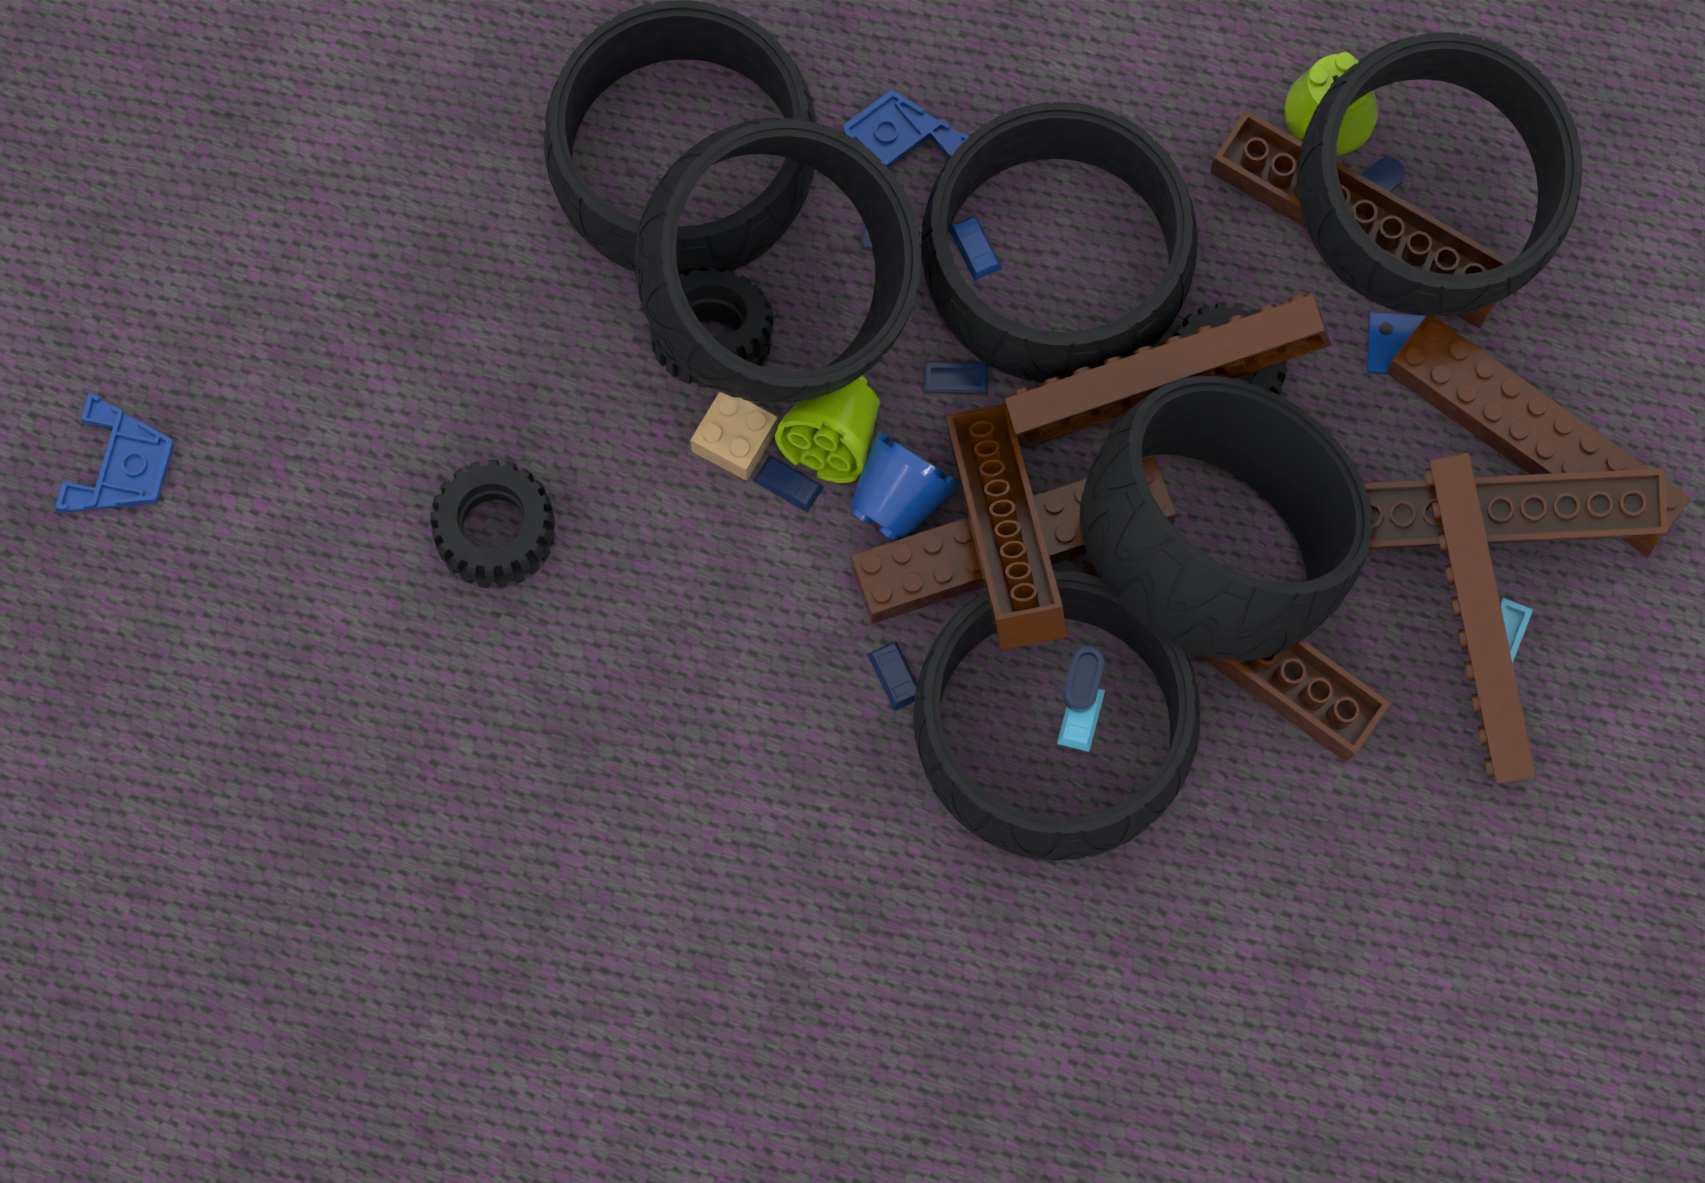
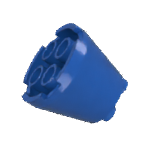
M878 431L871 442L867 460L851 503L854 507L852 514L869 524L873 520L882 525L879 531L895 541L899 540L900 537H908L954 493L960 482L949 475L944 480L942 476L945 472L895 441L891 445L887 444L891 438Z

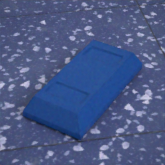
M976 215L950 227L949 231L974 280L1002 269Z

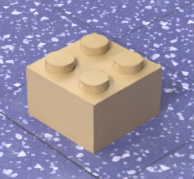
M719 392L690 440L691 450L695 454L747 481L778 430V417L742 398L731 397Z

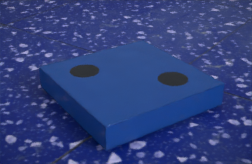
M1370 312L1367 373L1389 375L1387 370L1392 359L1425 316Z

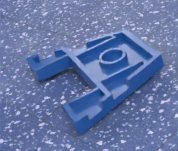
M892 90L843 125V133L854 138L871 150L881 160V163H884L888 168L928 138H931L949 159L969 137L965 133L960 134L950 128V124L945 121L937 120L924 112L923 108Z
M89 393L81 418L83 424L112 429L95 488L63 481L55 509L57 512L66 513L158 503L175 446L174 441L143 422L126 415L119 408L107 404L100 397Z

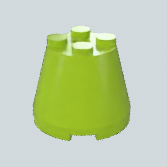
M1342 52L1320 59L1293 83L1286 98L1284 112L1287 127L1293 137L1303 141L1314 111L1327 90L1350 67L1358 64L1359 61L1350 53ZM1374 90L1362 96L1348 107L1339 130L1337 155L1356 150L1371 136L1378 117V103Z
M861 376L833 393L812 400L799 401L782 418L775 433L777 446L784 456L794 465L801 462L805 466L818 471L817 478L835 483L855 481L865 466L873 438L878 408L881 403L873 390L867 386V379Z

